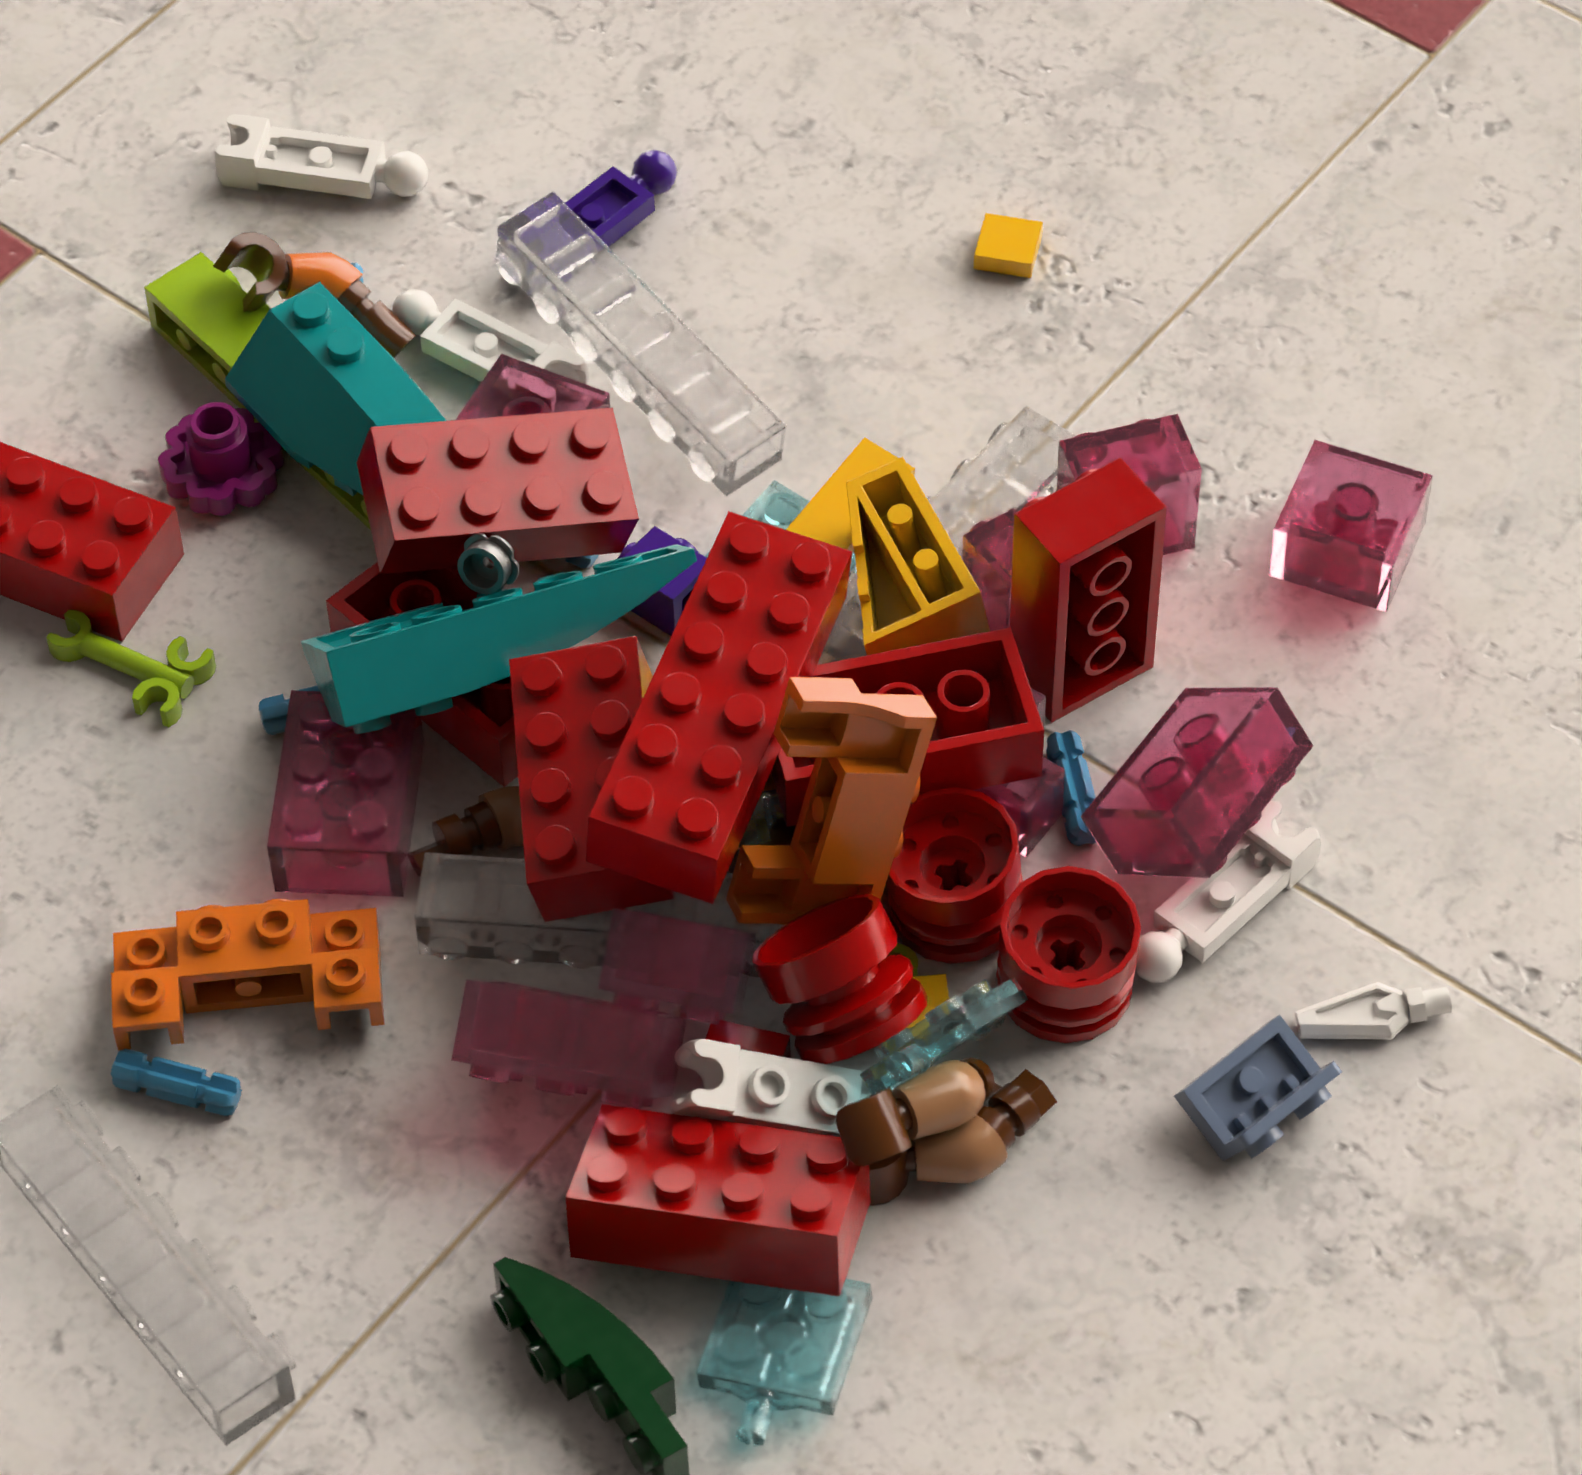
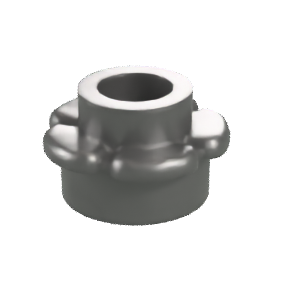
M478 533L470 536L465 541V551L460 555L457 567L460 578L467 587L480 594H491L499 589L502 590L505 584L511 585L515 582L519 575V563L514 559L512 546L505 539L497 535L488 538L485 534Z

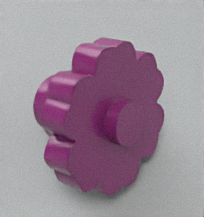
M222 402L207 403L197 408L193 414L184 416L178 425L169 429L165 434L167 450L158 457L161 478L166 484L168 495L175 499L188 498L189 507L195 513L206 514L210 512L213 515L225 516L233 511L237 503L246 507H255L264 500L265 496L271 494L278 487L276 471L284 465L283 448L259 422H254L253 415L246 408H233L229 404Z

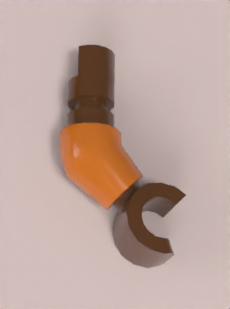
M247 232L232 238L213 265V267L223 273L233 267L244 268L256 278L257 282H255L243 299L244 312L256 311L266 305L275 291L279 292L282 299L288 300L316 283L321 282L393 358L416 336L381 300L374 304L368 298L371 291L360 281L363 274L356 267L331 252L284 254L277 242L268 236L256 232Z

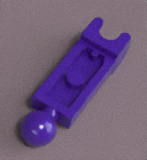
M650 150L644 152L634 161L631 177H628L612 166L534 227L527 223L502 243L499 255L500 267L506 281L513 282L526 274L533 273L538 288L535 292V301L539 304L549 302L572 284L571 275L579 271L655 211L654 196L669 191L675 184L677 168L674 160L662 151Z

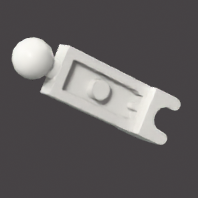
M239 114L228 116L227 125L230 130L231 145H219L215 149V165L218 179L223 186L258 191L260 185L265 184L371 199L377 182L385 183L392 193L401 197H407L422 191L428 180V169L425 162L419 155L412 152H399L385 160L383 141L270 127L268 118Z
M420 290L403 292L396 297L392 305L391 311L416 336L420 335L422 352L520 401L521 409L529 414L560 412L557 409L559 391L583 396L588 390L589 369L585 358L581 354L555 341L547 345L456 298L442 313L438 312L434 299L426 292Z
M1278 801L1267 802L1243 824L1242 833L1235 837L1154 911L1153 926L1159 931L1148 932L1140 936L1135 970L1139 977L1151 983L1166 982L1175 977L1182 965L1183 950H1186L1200 962L1204 963L1284 888L1290 890L1315 866L1321 849L1318 830L1309 827L1295 837L1286 838L1279 836L1275 819L1281 815L1282 806Z
M696 1039L686 1042L677 1050L675 1061L681 1067L695 1070L703 1080V1089H695L686 1098L674 1100L671 1104V1110L676 1115L713 1120L721 1119L728 1122L840 1137L836 1126V1114L841 1108L871 1096L878 1091L889 1087L892 1090L895 1087L892 1085L876 1086L865 1095L861 1094V1070L740 1049V1045Z

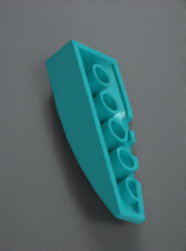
M321 282L271 308L225 377V384L229 391L294 460L308 469L313 465L334 477V483L337 487L352 496L357 492L363 495L356 462L370 427L447 421L389 352Z
M675 544L598 563L593 566L595 575L584 578L582 571L562 572L538 578V581L533 583L534 592L524 595L522 588L499 589L491 594L477 593V598L472 600L473 608L462 610L461 605L444 607L443 602L306 639L301 641V645L332 721L345 728L353 726L354 733L356 734L371 732L391 725V714L414 708L416 716H423L453 707L452 697L471 692L509 677V659L566 649L587 639L646 601L695 563L697 559L694 548Z

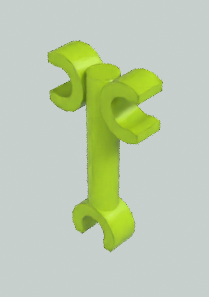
M67 610L64 614L67 630L76 634L75 636L64 638L50 632L46 637L49 652L55 659L63 662H73L86 656L143 681L133 691L132 700L135 713L142 715L152 703L165 702L160 708L162 725L168 728L176 724L181 718L183 710L181 698H187L193 686L210 680L216 669L214 651L209 648L197 660L193 662L185 661L189 655L186 638L179 636L169 644L166 652L168 665L93 633L90 619L84 613L77 610Z

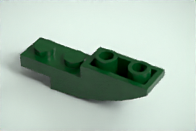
M507 1257L493 1263L497 1292L490 1295L491 1303L503 1326L509 1332L518 1328L529 1345L526 1346V1353L539 1378L544 1383L554 1380L568 1401L587 1391L588 1397L600 1418L604 1422L614 1419L625 1434V1437L622 1439L625 1451L641 1475L649 1472L652 1475H689L688 1446L669 1420L670 1416L676 1414L674 1378L654 1352L625 1323L600 1303L572 1285L538 1268Z

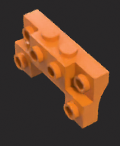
M789 678L773 734L787 757H816L791 844L741 845L726 896V901L739 924H787L813 909L853 895L872 894L881 901L893 859L899 856L902 849L903 826L910 804L914 803L919 795L920 771L937 720L936 715L923 695L861 694L854 681L848 678Z
M271 899L264 903L227 907L207 905L195 910L176 911V927L113 933L114 972H111L112 1028L118 1051L131 1049L132 1031L168 1028L171 1045L184 1043L183 1002L185 1012L188 1014L314 1001L318 1030L331 1029L330 1012L369 1009L371 1026L385 1025L380 931L376 908L310 914L308 899Z

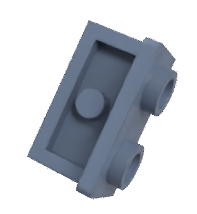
M1278 1015L1174 1095V1097L1222 1161L1243 1150L1251 1158H1254L1284 1135L1277 1124L1289 1114L1294 1112L1299 1120H1301L1325 1103L1332 1096L1325 1086L1342 1071L1335 1061L1320 1068L1281 1015Z

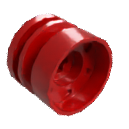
M958 787L929 790L919 795L916 801L910 804L903 826L902 849L899 856L893 859L886 881V888L888 890L893 927L904 944L924 958L955 964L978 961L999 951V932L1005 902L1019 883L1023 882L1016 824L1003 805L982 792Z
M1064 866L1042 870L1019 883L1007 899L1000 924L999 954L995 983L1001 1006L1017 1026L1039 1039L1067 1044L1096 1038L1114 1027L1129 1008L1135 979L1141 923L1135 903L1119 883L1096 870Z
M872 894L849 896L813 909L782 926L766 938L753 953L752 963L770 999L778 1004H791L784 1013L783 1024L787 1032L796 1036L794 1046L801 1060L826 1065L849 1059L897 1035L914 1022L927 1007L928 996L921 982L912 978L913 966L910 960L902 955H889L897 945L898 936L880 899Z

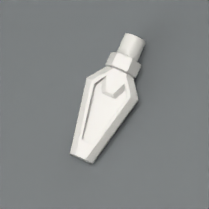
M1376 982L1295 1011V1021L1301 1039H1393L1407 1024L1427 1021V1017L1451 1013L1452 1004L1447 987L1422 991L1421 987L1399 991Z

